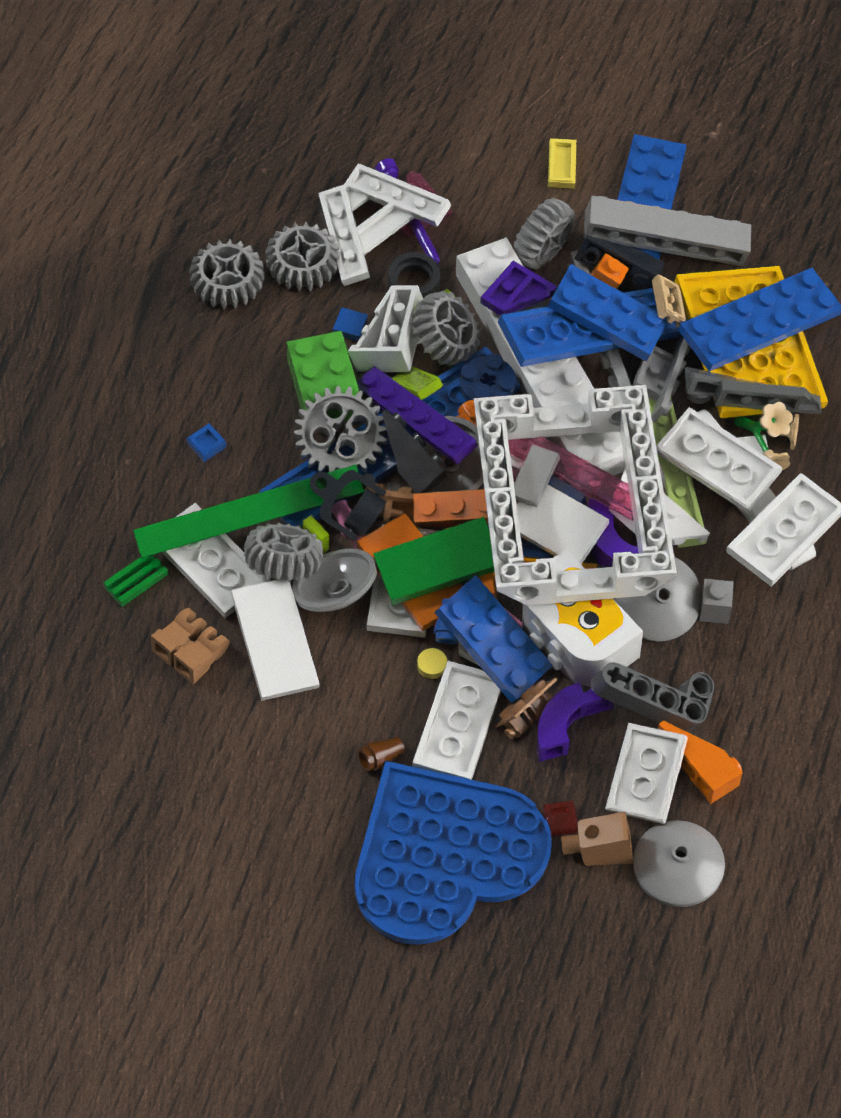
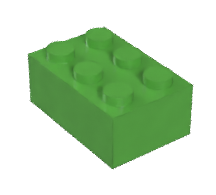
M342 331L287 342V361L301 409L308 411L305 401L309 400L315 403L314 393L324 397L325 388H328L331 394H335L337 386L340 387L341 393H346L348 387H351L352 395L354 396L359 392ZM331 409L326 413L327 416L333 419L339 418L342 415L337 409ZM352 411L347 413L344 422L348 421L353 415Z

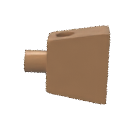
M626 812L580 820L577 823V835L561 836L563 854L581 853L584 865L633 863L632 841Z

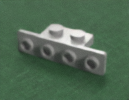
M683 336L677 341L673 354L655 346L648 360H641L632 386L646 385L648 397L656 401L651 414L652 422L654 423L661 415H667L673 401L669 400L670 396L674 395L680 381L676 379L684 370L686 361L683 358L687 356L691 349Z

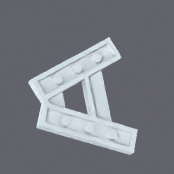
M359 163L344 185L320 192L319 197L329 235H334L335 243L339 246L337 253L340 255V259L337 261L343 285L346 286L370 278L364 255L412 219L416 218L438 227L451 207L449 200ZM368 200L384 205L382 209L358 227L356 226L353 215L354 210Z

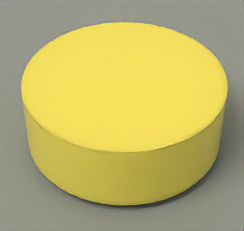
M436 648L422 651L417 660L419 673L428 679L441 677L447 664L446 655Z

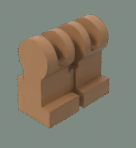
M186 608L163 630L158 629L151 635V647L156 655L168 665L172 666L174 664V669L194 685L210 669V665L226 652L230 641L223 635L216 638L217 630L212 626L206 628L207 622L202 618L195 620L196 613L190 608Z

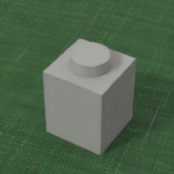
M704 579L699 621L729 623L734 581Z

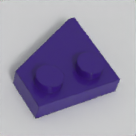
M513 260L481 296L480 304L500 316L514 313L553 297L557 286Z

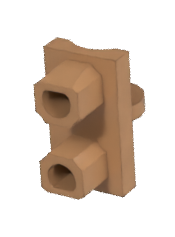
M375 483L386 491L385 495L381 498L387 502L378 517L384 518L383 524H387L391 519H396L405 513L414 522L413 489L401 487L398 489V492L389 491L384 484Z

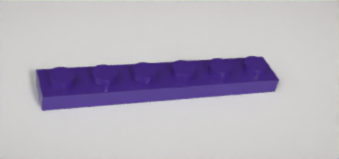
M375 366L357 381L359 391H362L363 396L366 398L372 397L374 404L379 405L382 410L387 409L392 415L397 412L407 422L405 427L414 433L416 432L424 441L457 465L478 447L476 440Z

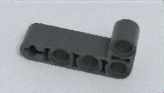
M615 662L608 663L591 680L592 690L599 697L658 723L666 721L686 732H690L706 719L714 692L713 680L703 672H697L692 675L677 690Z

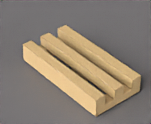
M657 275L652 280L658 317L661 319L666 317L667 322L671 324L675 321L676 327L679 328L680 323L686 321L680 286L661 275Z

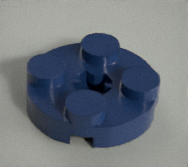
M498 354L477 357L461 368L460 391L466 401L474 400V398L510 396L515 391L516 374L510 364L504 361ZM483 379H492L493 386L489 387L488 384L482 385L481 382H483Z

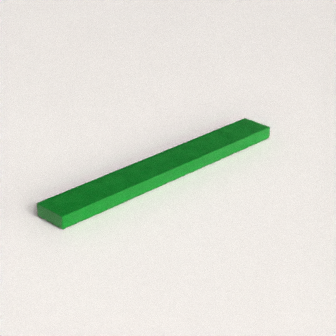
M355 464L328 472L327 474L338 480L346 471L354 470L358 472ZM311 478L134 529L133 533L142 559L322 505L324 499L311 490ZM322 478L317 479L316 487L324 489L326 487L325 480ZM357 480L350 482L343 488L335 501L364 493L362 483Z

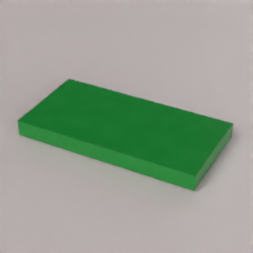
M484 517L373 553L392 606L471 580L474 576L480 577L494 572L490 531Z

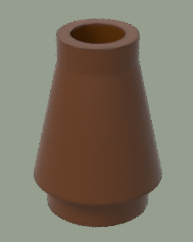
M399 737L364 743L362 748L357 751L358 760L365 771H377L384 766L385 761L390 762L398 755L403 754L404 746Z

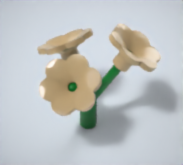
M776 402L773 405L767 404L763 407V416L759 422L743 416L736 417L734 420L735 426L753 432L764 452V456L780 465L782 470L790 466V456L788 453L778 454L769 450L760 432L767 431L771 437L787 436L790 440V449L794 450L799 426V414H795L793 420L792 413L786 410L785 405L782 402Z

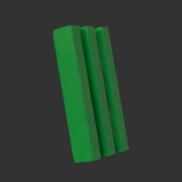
M154 555L142 559L139 557L103 582L109 594L123 607L166 577L168 570L165 566L162 567L161 562L157 558L155 559ZM154 569L156 570L155 573H153L152 575H150L149 577H147L145 580H143L142 582H140L139 584H137L136 586H134L132 589H130L129 591H127L126 593H124L123 595L120 596V593H121L122 591H124L125 589H127V588L130 587L131 585L133 586V585H135L136 583H138L139 581H141V578H143L144 576H146L148 573H150V572L153 571Z

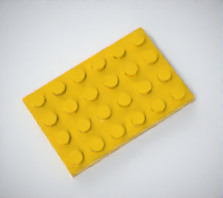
M780 266L677 274L674 282L680 286L684 312L687 320L784 280ZM803 331L710 371L764 384L805 387L811 394L820 396L821 408H825L828 403ZM702 363L704 371H708V369ZM717 406L720 418L763 414V411L760 409Z

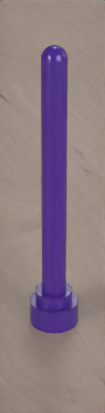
M384 159L375 166L376 171L398 179L399 169L393 159ZM416 218L412 219L409 224L425 254L438 264L440 257L421 221Z

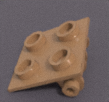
M554 678L548 682L542 679L535 686H530L520 696L521 699L514 705L510 704L499 714L501 720L495 727L504 725L507 728L504 732L510 739L519 738L529 726L534 724L533 720L537 721L540 719L545 706L553 698L548 692L545 694L544 692L557 679Z

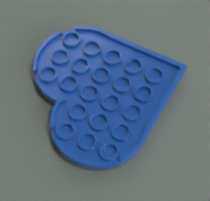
M385 761L355 874V896L358 907L363 917L376 931L394 941L406 944H428L442 940L463 926L470 917L476 901L501 902L516 898L530 890L541 879L548 866L551 854L552 838L549 824L532 800L513 789Z

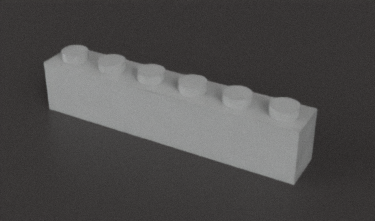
M591 196L585 209L583 238H586L588 235L621 245L743 266L751 252V224L741 223L737 220H724L709 215L702 216L686 211L664 209L659 206L636 204L632 201L609 199L605 196Z

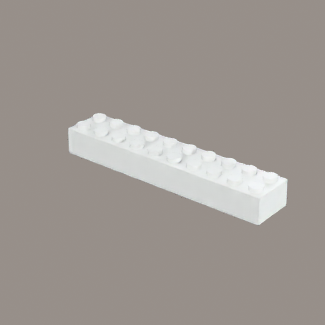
M507 237L458 255L456 259V276L503 360L513 368L516 379L521 384L520 390L523 394H531L533 408L588 404L589 389H594L576 357L521 367L497 322L500 315L480 304L481 296L513 260L522 265ZM541 301L520 311L547 306L544 301ZM619 431L550 436V441L555 450H558L560 460L577 490L625 470Z

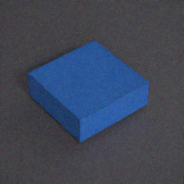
M341 307L333 327V332L342 331L344 338L359 341L362 336L361 331L368 321V314Z
M210 423L186 438L187 444L203 462L227 447L226 441Z

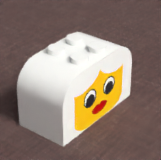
M567 549L554 557L555 572L585 569ZM613 598L538 605L523 604L522 622L525 631L529 635L528 637L539 649L544 651L548 656V660L553 665L552 667L557 671L561 670L574 683L580 682L581 686L591 687L593 676L608 663L615 662L628 667L640 658L643 630Z

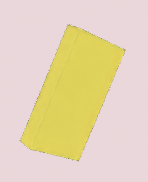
M550 138L548 187L575 189L577 140Z

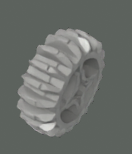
M554 197L547 199L543 204H539L536 210L532 211L529 218H526V222L521 226L520 232L516 235L517 240L514 242V251L523 265L531 269H539L541 266H545L548 261H551L560 249H563V245L568 241V237L572 233L576 217L574 210L564 201Z
M294 222L293 228L284 225L282 232L276 231L274 238H270L267 250L265 251L267 258L266 266L270 270L272 278H277L279 285L286 283L288 290L293 286H297L299 292L302 287H307L311 292L313 285L321 288L323 281L330 282L332 275H336L337 261L340 259V255L337 253L339 246L335 243L334 235H328L326 228L319 231L317 224L309 227L307 222L303 226H298Z
M229 239L227 244H222L218 240L216 246L208 243L206 250L199 249L198 256L193 257L190 268V283L192 288H194L196 296H201L203 303L211 301L213 308L217 304H221L224 310L227 305H232L236 309L237 303L241 302L246 305L248 298L255 300L256 292H261L264 280V265L260 260L258 252H253L251 246L243 248L241 241L235 245L231 239ZM245 269L248 275L243 277L241 270ZM208 271L213 273L211 280L206 277Z
M435 292L424 297L416 305V309L412 313L414 320L411 322L416 328L413 334L418 336L419 341L417 344H422L424 347L423 353H430L431 360L438 359L440 365L447 364L448 366L468 360L477 351V346L481 344L478 339L481 332L477 330L480 323L474 320L473 316L475 313H471L468 309L469 304L464 305L462 298H455L452 292Z
M278 522L277 525L267 523L265 527L257 526L256 530L250 531V535L247 536L244 545L245 563L249 564V569L256 570L258 575H266L267 579L275 578L277 581L282 579L290 582L292 579L301 581L302 577L310 578L311 574L317 573L323 560L322 541L316 539V534H311L308 529H301L300 525L296 527L291 526L290 523L282 525Z

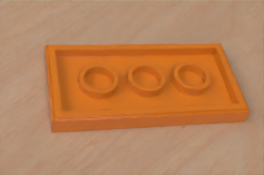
M405 513L358 540L357 547L369 553L374 559L373 553L424 536ZM459 583L402 602L401 604L419 628L424 631L436 624L438 616L434 612L442 605L443 599H449L463 586Z

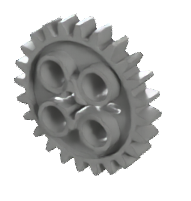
M337 386L335 394H331L330 390L325 388L324 397L314 393L315 403L309 400L305 401L308 411L299 409L298 415L302 419L295 420V426L299 430L294 431V438L301 439L296 442V449H304L301 453V459L310 457L308 462L309 468L318 464V472H323L325 469L332 472L356 464L357 468L359 467L363 472H366V462L372 465L376 464L373 454L382 455L383 450L378 445L386 444V438L380 435L386 434L387 429L385 426H379L384 423L383 416H376L380 411V406L370 407L372 397L363 401L361 390L354 396L352 395L351 387H348L346 393H341L340 387ZM331 409H337L342 415L339 418L333 419L327 416L326 413ZM352 411L353 415L346 423L345 433H342L338 438L333 453L328 454L327 451L335 441L336 431H340L347 413ZM355 422H363L367 428L364 431H356L352 425ZM322 433L327 435L329 439L325 443H317L313 437L316 434ZM343 446H349L355 452L350 456H344L339 452V449Z

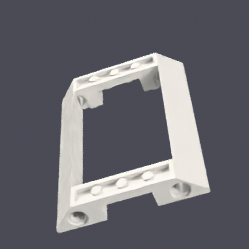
M646 385L589 389L588 404L533 408L531 394L474 398L494 573L498 592L525 605L646 596L677 576ZM620 431L639 554H632L631 552L613 553L612 567L555 572L554 558L536 559V562L524 563L508 440Z

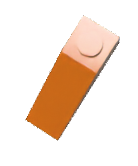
M666 721L659 723V730L683 734L688 737L680 767L710 804L740 786L743 772L741 765L734 757L730 758L725 750Z

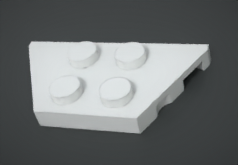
M625 468L609 511L636 534ZM664 493L672 545L684 544L686 539H697L699 543L705 542L710 532Z

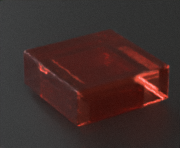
M573 801L543 805L544 818L549 824L551 836L578 832V821Z

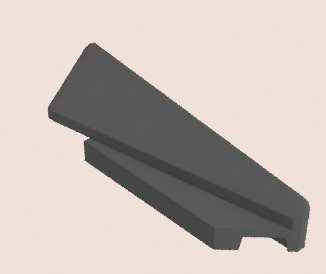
M685 367L687 394L714 396L715 406L763 410V407L767 404L773 405L776 402H782L786 410L790 412L820 415L822 413L820 396L811 394L805 387L764 384Z

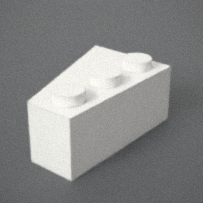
M394 285L390 287L374 311L375 317L369 326H364L361 331L362 336L357 344L352 345L348 350L356 372H368L374 366L382 372H410L418 342V336L413 334L416 328L411 324L414 320L412 313L415 311L418 302L423 299L418 285Z

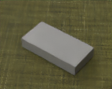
M532 445L514 482L517 501L535 507L538 506L560 460L559 453Z

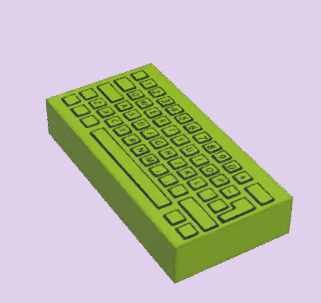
M411 366L410 372H400L392 377L394 381L421 400L443 386L439 377Z

